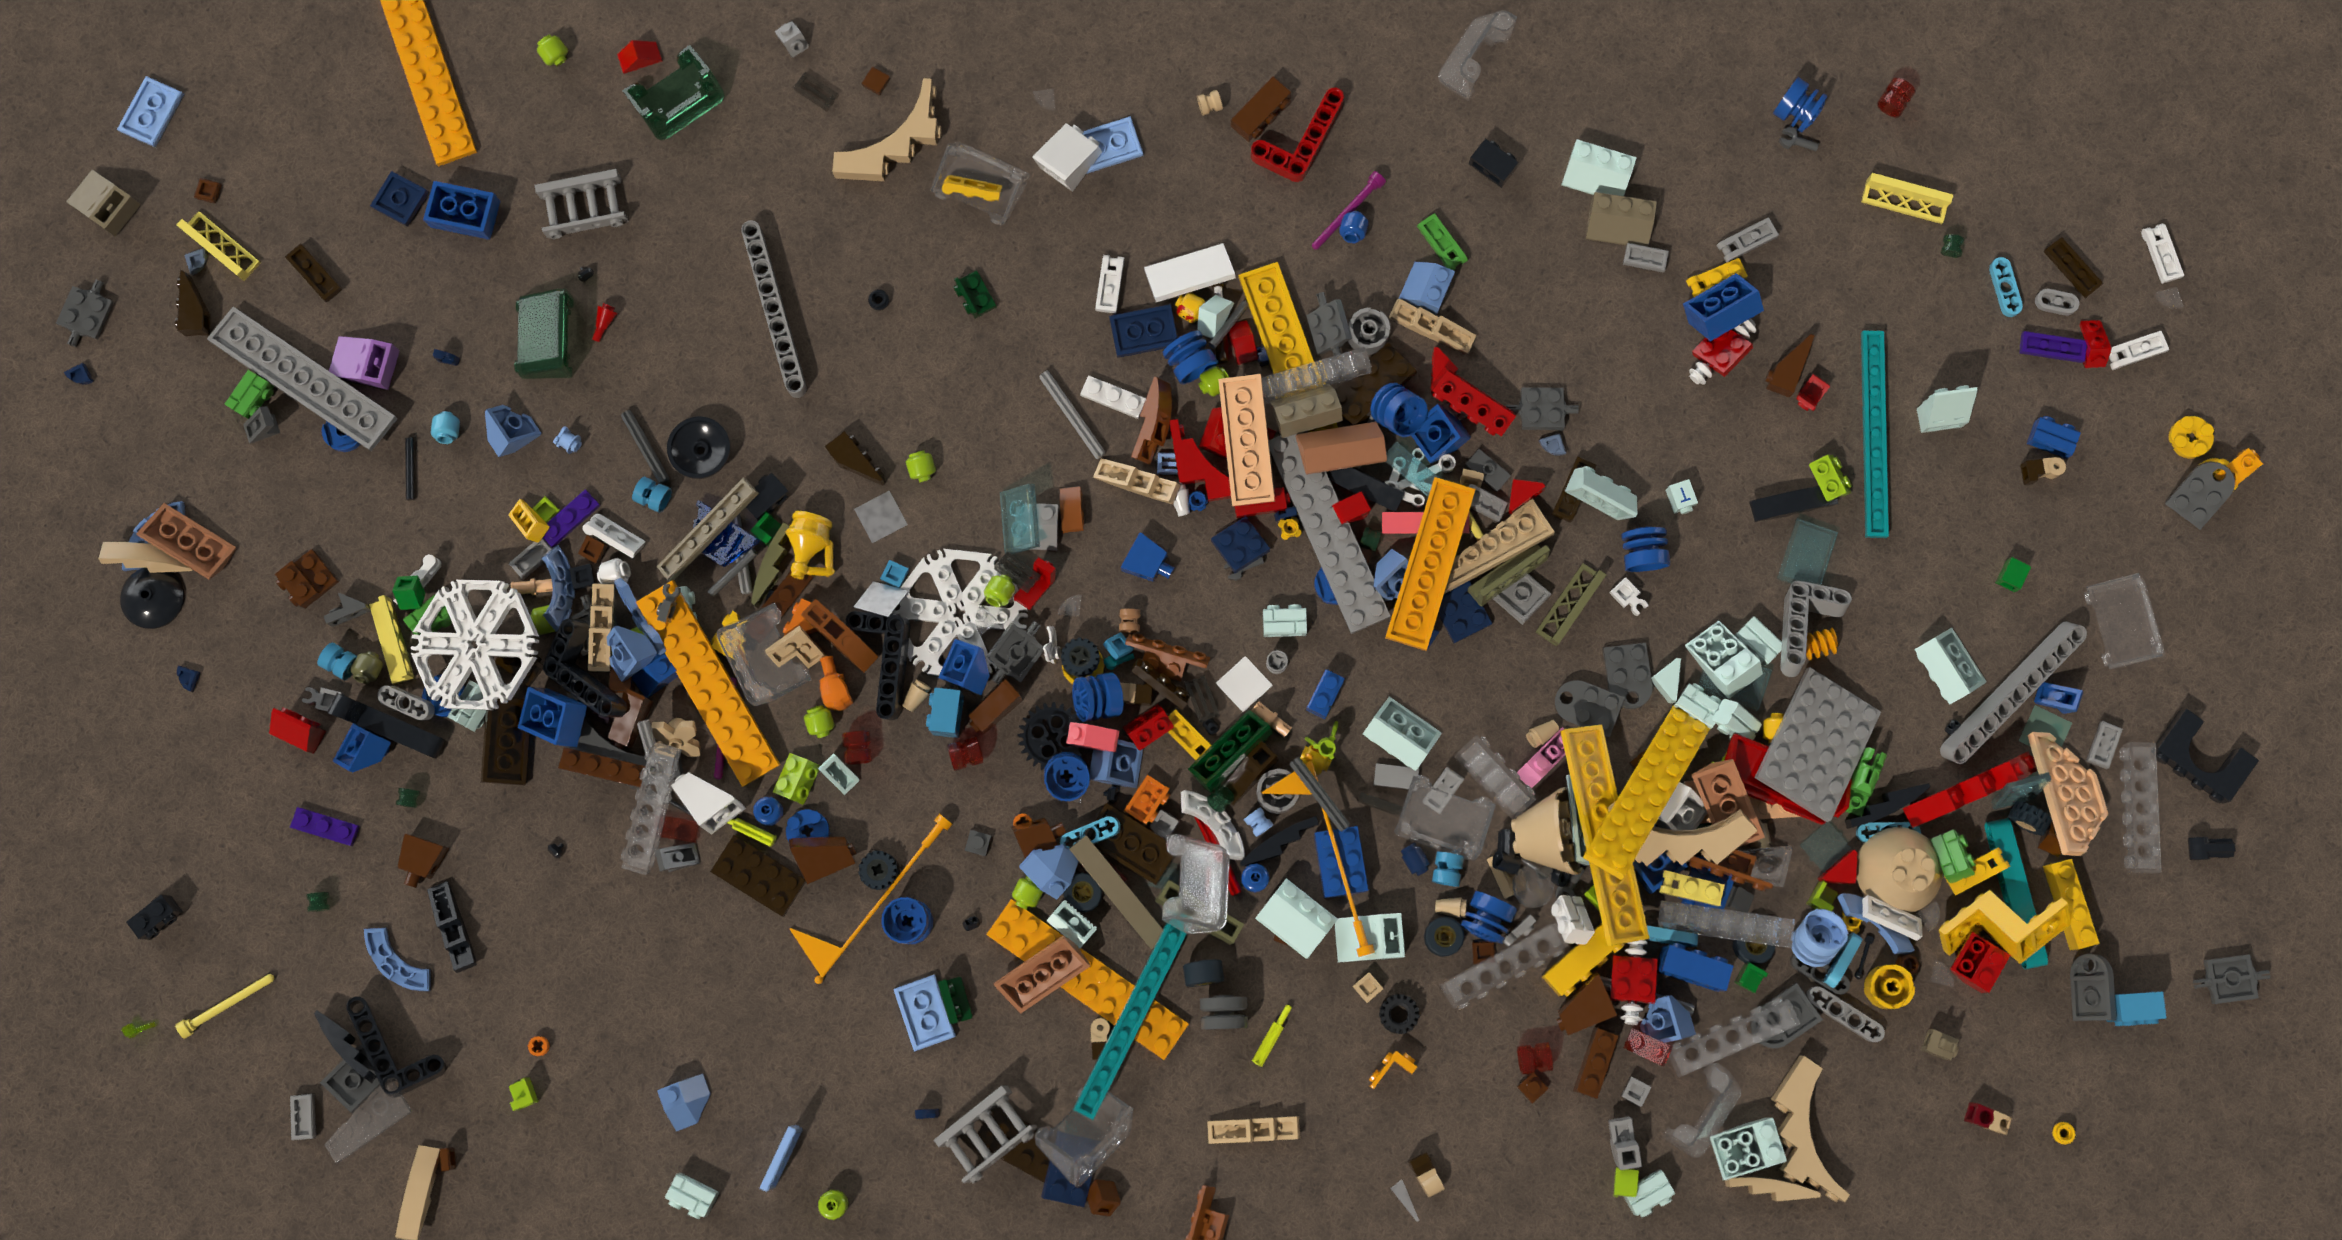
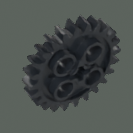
M1055 702L1052 703L1051 708H1048L1047 704L1044 703L1042 710L1035 706V714L1030 710L1028 711L1030 719L1023 717L1022 720L1026 725H1019L1023 733L1017 734V737L1023 738V741L1019 742L1018 745L1025 747L1021 754H1029L1026 761L1034 760L1033 767L1040 763V770H1043L1048 760L1055 754H1058L1053 741L1047 740L1049 733L1044 727L1042 720H1046L1052 734L1057 733L1058 736L1055 740L1062 752H1073L1082 756L1078 751L1079 747L1071 745L1067 748L1061 744V738L1065 735L1068 736L1070 722L1083 723L1081 720L1076 721V713L1070 714L1071 707L1065 711L1063 710V703L1059 708H1056ZM1053 717L1062 719L1063 723L1060 728H1054L1051 725ZM1039 726L1043 729L1044 733L1041 738L1033 737L1032 729ZM1048 745L1053 748V755L1051 757L1042 755L1043 746Z

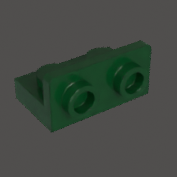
M977 270L961 279H958V277L954 278L956 285L953 288L958 297H963L965 301L963 307L968 315L972 313L974 319L997 308Z
M962 977L939 981L938 984L949 1024L972 1019L973 1016Z

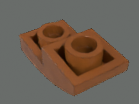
M1080 486L1060 489V512L1063 533L1084 531V512L1082 509V490Z

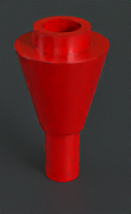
M604 303L602 307L598 306L596 330L592 340L601 341L604 330L608 328L618 314L614 312L615 307Z

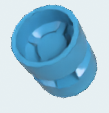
M643 476L635 486L632 500L643 506L648 504L649 509L662 513L671 498L672 489L662 484L656 485L654 480Z
M331 642L322 650L317 664L329 672L333 671L335 676L345 681L353 675L351 667L357 656L349 651L345 652L344 648Z
M1437 852L1435 859L1437 869L1433 870L1432 882L1459 887L1461 880L1459 870L1463 868L1464 856L1448 852Z

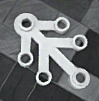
M1416 448L1412 452V461L1406 479L1398 482L1400 471L1405 468L1406 461L1402 457H1397L1393 461L1394 468L1391 477L1385 483L1400 490L1411 487L1430 493L1432 485L1421 481L1441 471L1445 473L1451 472L1455 467L1456 461L1453 456L1445 454L1441 456L1438 464L1417 473L1420 461L1424 459L1425 455L1420 448ZM1420 452L1422 457L1416 458L1414 453ZM1402 461L1403 466L1397 467L1395 462ZM1448 461L1450 467L1445 468L1442 463ZM1405 492L1402 500L1412 503L1416 508L1422 507L1425 502L1421 494L1412 495ZM1421 498L1422 503L1416 504L1414 499Z

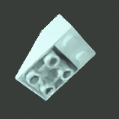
M1964 385L1952 391H1948V388L1935 390V393L1930 395L1917 408L1921 433L1961 428L1969 423L1977 394V387L1969 388V385Z
M1717 621L1685 645L1715 686L1728 699L1763 674L1761 661L1720 621Z
M1401 913L1358 916V919L1362 921L1368 945L1373 944L1375 953L1358 957L1356 951L1357 948H1360L1353 925V922H1355L1354 917L1337 918L1338 920L1335 922L1338 962L1405 957Z
M1762 1118L1710 1136L1723 1180L1787 1161L1773 1118Z

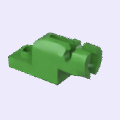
M1869 747L1865 748L1858 766L1851 776L1850 804L1845 812L1857 817H1862L1868 797L1872 796L1887 757L1883 752L1876 754L1872 765H1868L1867 763L1872 759L1875 749Z

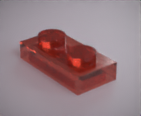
M1632 1028L1623 1048L1664 1067L1673 1047Z

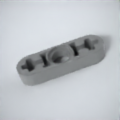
M383 686L378 691L380 703L417 720H429L434 715L435 708L430 701L396 686ZM387 692L392 696H397L396 699H389ZM405 697L410 701L407 709L403 706V699ZM416 707H423L425 714H423L422 710L416 709Z

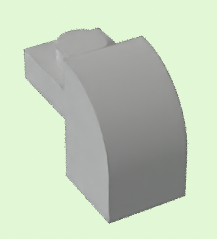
M1631 1117L1608 1120L1612 1154L1619 1170L1642 1167L1639 1145L1634 1138Z

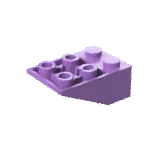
M339 336L329 372L342 380L388 390L400 350L391 343L373 339Z

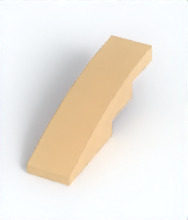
M1397 299L1389 316V319L1465 354L1469 353L1476 338L1475 334L1445 317H1438L1421 307L1416 308L1402 299Z
M1103 458L1100 459L1093 476L1095 479L1169 504L1174 503L1181 486L1177 482L1159 478L1156 474L1140 471L1133 466Z
M103 542L98 558L101 564L123 563L125 568H147L150 573L193 570L154 545L146 543Z
M592 584L588 671H610L609 657L612 656V648L607 645L606 637L614 627L615 584Z
M1299 1116L1207 1121L1209 1144L1300 1139Z
M418 1145L403 1198L395 1235L396 1238L405 1240L419 1239L431 1203L430 1194L436 1179L435 1171L440 1159V1149Z
M1743 1176L1725 1180V1184L1728 1187L1748 1186V1191L1751 1194L1771 1193L1772 1200L1774 1201L1821 1197V1194L1817 1191L1770 1178Z

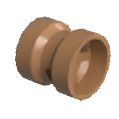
M1120 609L1121 623L1119 624V632L1139 633L1140 625L1138 624V619L1140 618L1141 610Z

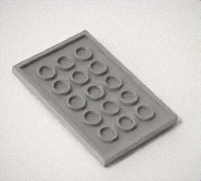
M1807 668L1754 778L1825 822L1831 821L1881 711L1814 669Z

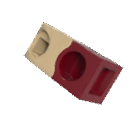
M1969 1102L1964 1121L2007 1135L2012 1118L1981 1104Z

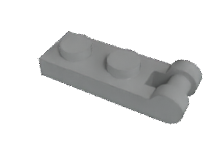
M1768 217L1719 242L1716 246L1719 251L1722 250L1725 255L1724 260L1728 263L1777 238L1779 234ZM1732 244H1734L1737 249L1733 252L1729 247Z

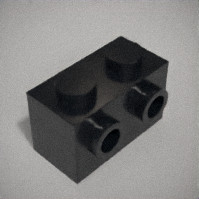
M1485 138L1470 157L1468 164L1502 188L1517 169L1519 162L1514 155L1501 150L1496 142Z
M773 473L766 474L759 479V484L754 487L759 494L746 506L758 521L766 512L771 514L791 496V493Z
M161 894L126 923L138 939L151 940L158 936L163 928L173 924L183 911L172 896Z

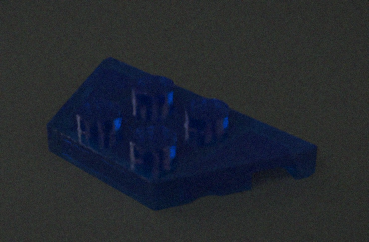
M700 500L696 502V506L699 508L697 519H694L693 528L713 509ZM732 521L701 553L719 565L726 567L757 545L760 539Z

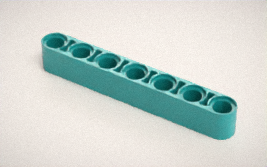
M2008 818L1986 822L1984 827L1990 851L2000 847L2003 852L2001 854L2002 857L2011 866L1997 873L2004 903L2028 924L2030 919L2036 915L2012 824ZM2045 945L2021 963L2023 969L2027 970L2048 964Z

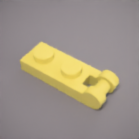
M1664 870V883L1660 887V893L1718 907L1721 905L1724 884ZM1673 880L1678 881L1677 889L1672 888Z

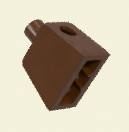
M1045 818L1011 827L1025 859L1033 850L1042 849V851L1055 849L1054 846H1058L1055 839L1066 834L1062 822L1050 827Z
M404 834L398 868L408 872L404 884L416 888L421 876L432 879L449 848Z

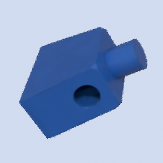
M1140 532L1121 566V571L1154 582L1158 574L1169 579L1174 571V567L1165 563L1167 552Z

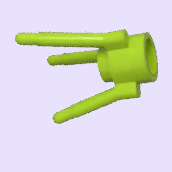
M1338 721L1334 722L1331 736L1329 738H1322L1319 743H1316L1309 737H1305V740L1314 749H1318L1322 756L1329 757L1330 759L1335 758L1334 740Z

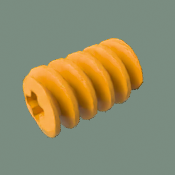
M1830 628V630L1824 629L1821 632L1815 631L1813 635L1807 633L1806 657L1808 660H1812L1813 653L1817 659L1820 658L1821 651L1825 657L1828 656L1829 649H1831L1834 655L1837 654L1838 642L1833 628Z

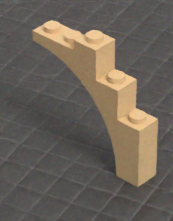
M923 78L921 93L915 108L907 120L893 134L867 148L849 152H834L832 172L836 179L884 181L885 175L889 173L888 162L911 163V157L915 156V144L937 145V138H941V126H938L937 119L934 118L935 106H932V99H936L937 88L933 86L932 79Z
M1615 802L1608 807L1609 812L1612 809ZM1741 809L1723 821L1694 830H1670L1654 826L1635 860L1639 864L1643 862L1648 866L1668 850L1666 852L1667 856L1674 863L1678 861L1683 865L1703 849L1701 851L1702 855L1709 862L1713 860L1718 864L1758 830Z
M1799 1056L1771 1098L1776 1103L1774 1107L1785 1114L1787 1111L1789 1112L1777 1132L1781 1144L1789 1149L1793 1146V1149L1787 1156V1161L1780 1167V1170L1784 1172L1783 1177L1793 1184L1796 1181L1803 1183L1808 1178L1806 1182L1816 1189L1821 1187L1827 1191L1825 1195L1834 1202L1838 1200L1846 1202L1850 1194L1840 1187L1825 1170L1811 1138L1809 1124L1810 1100L1815 1083L1823 1068L1807 1057Z

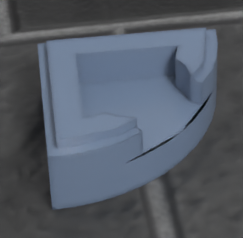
M205 248L185 255L190 274H197L205 266L207 261V250Z
M1560 434L1539 439L1540 445L1548 453L1553 455L1566 454Z

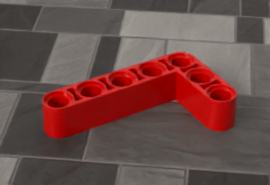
M1336 87L1328 89L1294 154L1264 140H1257L1251 147L1252 161L1293 182L1302 181L1342 108L1344 99L1342 90ZM1335 97L1339 101L1337 103H1333L1329 99ZM1328 115L1330 119L1322 120L1320 116ZM1313 132H1317L1321 136L1318 138H1314L1310 134ZM1261 149L1265 151V154L1257 155L1255 151ZM1309 150L1311 154L1306 156L1301 151ZM1280 158L1284 162L1282 164H1276L1274 163V159ZM1299 167L1302 169V172L1294 173L1292 169Z

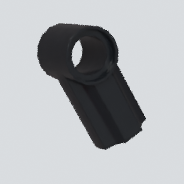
M1501 829L1498 831L1497 852L1493 856L1492 866L1494 869L1514 875L1520 869L1521 858L1514 852L1513 842L1516 839L1515 832L1512 829Z
M2188 838L2189 860L2234 857L2236 848L2232 838Z

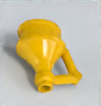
M795 511L792 515L793 521L785 531L795 555V562L791 566V576L796 579H804L806 574L832 576L835 572L833 569V542L829 540V530L833 527L832 522L814 513ZM825 548V568L808 567L810 559Z

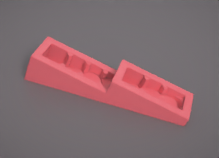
M1382 512V534H1417L1424 512ZM1470 512L1468 513L1462 534H1470Z

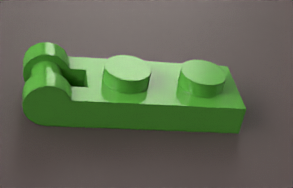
M1435 213L1417 225L1419 231L1446 268L1454 271L1457 265L1468 261L1462 249ZM1453 252L1456 257L1451 260L1448 255Z

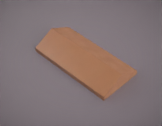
M1377 422L1296 434L1295 436L1306 475L1387 461L1384 436Z
M165 503L136 533L137 536L209 580L223 570L236 550V547Z
M1733 759L1711 763L1691 774L1712 825L1727 819L1741 809L1753 822L1758 831L1740 846L1765 838Z
M1063 935L994 983V986L1021 1014L1089 968L1090 964L1076 943Z

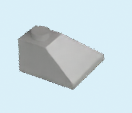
M1031 504L1017 507L1015 549L1057 551L1058 504Z

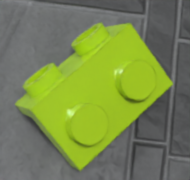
M1826 455L1809 464L1826 501L1852 493L1850 487H1852L1851 482L1847 476H1843L1840 470L1842 464L1838 457L1834 458L1833 455Z
M789 753L773 793L804 805L820 765Z

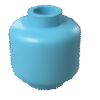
M443 411L432 418L431 436L437 442L450 444L458 438L460 421L453 413Z

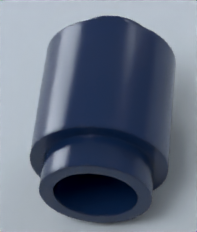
M1416 843L1400 851L1403 855L1402 859L1412 875L1416 873L1420 876L1429 870L1427 866L1431 863L1421 847L1417 846Z

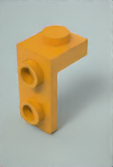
M2252 449L2242 450L2233 461L2226 465L2234 475L2235 486L2263 465L2260 461V456ZM2221 469L2214 475L2217 481L2225 477L2224 470Z
M1394 1051L1393 1054L1388 1052L1382 1060V1063L1385 1065L1380 1072L1376 1069L1369 1078L1371 1082L1369 1087L1372 1089L1376 1087L1393 1062H1396L1410 1074H1413L1417 1069V1066L1414 1065L1416 1060L1407 1053L1401 1055L1397 1051Z

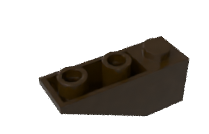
M180 270V277L177 279L179 297L176 299L178 317L175 319L176 329L184 336L210 335L211 315L192 277L184 270Z
M844 431L825 445L826 450L841 468L882 486L885 484L882 479L884 474L878 466L872 467L869 463L872 459L865 450L861 452L858 449L859 442L852 434L848 436Z
M1261 741L1244 758L1218 792L1234 806L1260 780L1262 775L1267 773L1279 761L1277 755Z

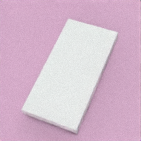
M1223 243L1144 267L1156 302L1236 278Z

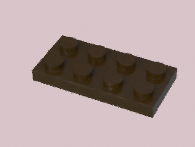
M1387 343L1336 389L1342 407V416L1351 425L1361 424L1371 415V404L1375 394L1389 383H1398L1403 386L1417 374L1416 369Z
M499 698L497 700L499 708L486 710L481 783L526 785L529 733L518 728L525 699L512 698L505 704L501 703Z
M1106 803L1095 821L1108 816L1115 817L1119 820L1121 828L1117 835L1095 843L1094 846L1151 883L1158 885L1180 848L1109 803ZM1107 821L1108 825L1103 828H1100L1098 824L1097 827L1101 831V837L1104 836L1102 834V831L1104 830H1110L1112 832V828L1115 826V823H1110L1109 821ZM1092 828L1086 835L1090 841L1096 837V832Z
M735 835L732 836L710 871L782 917L785 916L806 883L804 878Z
M996 1106L991 1110V1116L1009 1141L1019 1134L1001 1107ZM1021 1119L1022 1122L1025 1124L1026 1127H1028L1029 1125H1032V1124L1028 1123L1027 1121ZM984 1121L978 1131V1135L989 1151L994 1154L1002 1145ZM1038 1128L1033 1132V1138L1026 1143L1022 1141L1000 1159L1045 1183L1056 1137Z

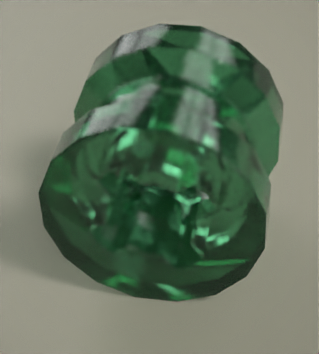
M1945 235L1943 237L1944 246L1941 248V254L1952 258L1961 257L1963 252L1961 246L1964 244L1965 239L1959 235Z
M1366 526L1359 546H1368L1371 550L1376 551L1382 531H1374Z
M1219 785L1215 789V793H1211L1207 797L1209 805L1217 812H1223L1227 808V804H1231L1235 799L1232 791L1224 785Z
M398 788L399 799L396 800L395 805L417 808L416 799L420 796V791Z
M329 892L306 894V899L309 901L307 912L330 910V905L327 904Z

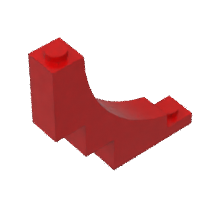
M1178 419L1170 420L1179 484L1205 481L1208 502L1230 499L1229 477L1218 471L1208 462L1198 449L1193 438L1181 440V437H1185L1183 424L1179 425ZM1284 487L1274 488L1275 502L1234 506L1236 519L1245 516L1285 511L1287 505H1290L1289 493L1284 492Z

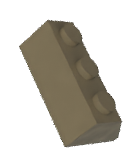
M1594 192L1590 203L1585 239L1620 245L1632 243L1648 247L1657 201Z
M1331 385L1270 402L1282 438L1343 421L1342 407L1336 390Z

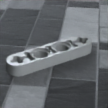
M1812 987L1807 991L1806 997L1816 1009L1869 1042H1879L1884 1038L1885 1031L1883 1026L1822 987ZM1819 991L1821 992L1819 995L1821 998L1827 1000L1830 997V1000L1826 1004L1820 1000L1814 1002L1812 992L1817 993ZM1833 1002H1837L1841 1006V1012L1837 1015L1830 1011V1005ZM1852 1014H1856L1860 1018V1024L1856 1027L1849 1023V1017ZM1864 1026H1867V1027H1869V1028H1871V1029H1874V1028L1876 1027V1028H1877L1876 1032L1878 1033V1037H1877V1036H1873V1037L1871 1038V1037H1870L1871 1032H1869V1031L1866 1030V1029H1863L1862 1032H1861L1860 1030H1861Z

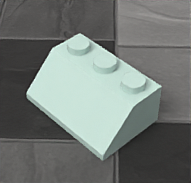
M1576 140L1562 186L1594 195V192L1624 196L1637 157Z
M1588 466L1574 470L1566 487V493L1616 520L1637 516V496L1630 493L1631 490L1621 485L1617 486L1611 478L1597 475L1596 471Z
M1953 628L1946 630L1915 649L1919 661L1925 665L1929 671L1930 678L1936 682L1942 697L1948 701L1949 705L1986 683V680Z
M1388 697L1363 733L1370 741L1376 743L1415 771L1442 734L1391 697Z
M1287 878L1255 918L1306 959L1338 920Z

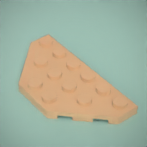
M2032 732L2027 736L2062 855L2081 856L2086 853L2090 841L2095 838L2100 829V824L2108 816V810L2097 774L2091 769L2086 770L2079 763L2080 759L2068 748L2063 749L2055 742L2056 738L2051 733Z

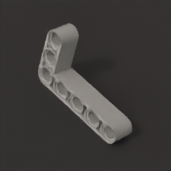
M1794 581L1790 585L1784 599L1780 664L1784 675L1788 677L1797 676L1805 663L1808 611L1841 617L1845 614L1852 600L1849 592L1804 581Z

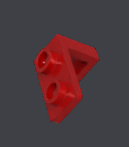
M2100 320L2080 321L2079 326L2087 344L2085 361L2083 362L2084 368L2106 367L2112 347Z
M1813 373L1798 393L1796 399L1799 402L1797 404L1806 411L1809 409L1814 411L1818 402L1831 385Z
M1038 557L1033 563V574L1014 595V600L1025 608L1032 609L1055 582L1056 568L1053 564Z

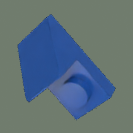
M2044 682L2038 688L2034 702L2039 705L2057 708L2063 714L2077 712L2083 691Z

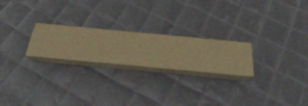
M743 477L656 566L669 582L675 580L759 494L748 479Z
M1085 835L1071 846L1069 850L1152 950L1163 929Z

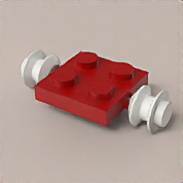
M1750 318L1735 327L1734 331L1729 330L1712 341L1705 337L1692 351L1693 356L1703 363L1697 362V369L1689 370L1691 380L1696 384H1705L1704 378L1712 377L1711 368L1725 377L1753 349L1752 343L1746 339L1750 338L1749 332H1756L1755 322Z
M1644 940L1628 943L1630 947L1625 952L1631 957L1613 956L1610 1000L1628 1002V1004L1621 1007L1625 1011V1015L1621 1016V1019L1625 1020V1024L1638 1025V1021H1643V1018L1639 1017V1012L1644 1009L1637 1005V1003L1655 1004L1658 959L1640 958L1647 954V951L1643 950V945L1648 944V942Z

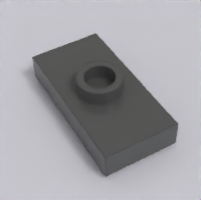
M1480 449L1465 464V467L1469 470L1484 473L1483 482L1495 492H1498L1511 477L1508 472Z

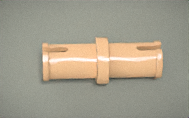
M532 578L530 581L511 582V588L518 590L521 594L531 593L532 595H537V593L553 591L552 579L536 580Z
M1260 701L1251 710L1283 738L1292 729L1291 726L1277 716L1278 713H1273Z

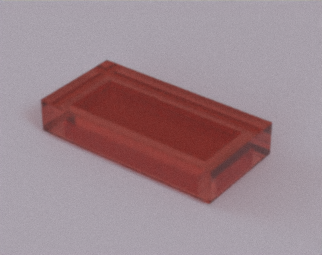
M656 815L652 836L696 843L699 825L694 820Z

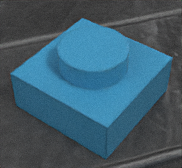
M889 560L880 579L900 588L909 572V568Z
M1121 632L1103 643L1115 660L1126 656L1134 649L1131 646L1125 645L1126 638Z

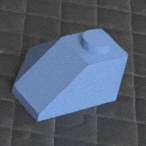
M505 405L489 408L485 411L487 440L498 457L516 452L542 434L530 416L525 414L520 416L511 412V408Z
M1393 549L1376 565L1374 587L1385 601L1398 598L1409 562L1404 556Z
M615 626L606 637L607 645L611 646L613 656L609 657L610 665L622 682L648 665L657 654L655 646L649 641L647 636L635 631Z
M1064 845L1054 846L1055 849L1042 851V849L1033 850L1019 865L1020 869L1041 891L1058 899L1070 886L1078 859Z
M1672 995L1655 999V1004H1649L1646 1018H1643L1640 1024L1646 1047L1696 1035L1690 1013Z
M704 1074L657 1090L663 1109L676 1131L698 1123L705 1104L711 1095Z

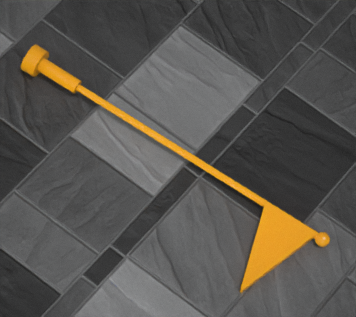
M1307 753L1305 760L1308 763L1305 765L1318 781L1312 762L1313 755ZM1295 771L1262 792V794L1312 795ZM1322 808L1355 920L1353 925L1360 948L1356 949L1358 957L1375 953L1373 944L1368 945L1362 921L1358 919L1329 816Z
M939 814L934 821L937 824L923 840L921 848L842 948L790 928V931L820 974L814 979L816 984L823 982V977L925 848L930 847L943 829L948 831L953 825L945 817Z

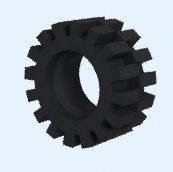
M1403 994L1388 997L1383 1001L1379 1009L1381 1024L1386 1030L1394 1034H1404L1411 1031L1417 1025L1420 1016L1416 1002L1411 997ZM1397 1005L1405 1007L1408 1013L1407 1019L1402 1023H1397L1391 1018V1010Z

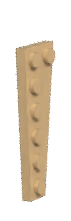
M1533 499L1517 509L1504 522H1500L1491 532L1482 536L1474 545L1469 546L1459 556L1455 557L1444 594L1554 535V530Z

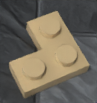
M800 625L765 649L767 656L778 667H781L797 656L809 669L819 662L820 658L825 657L823 650Z

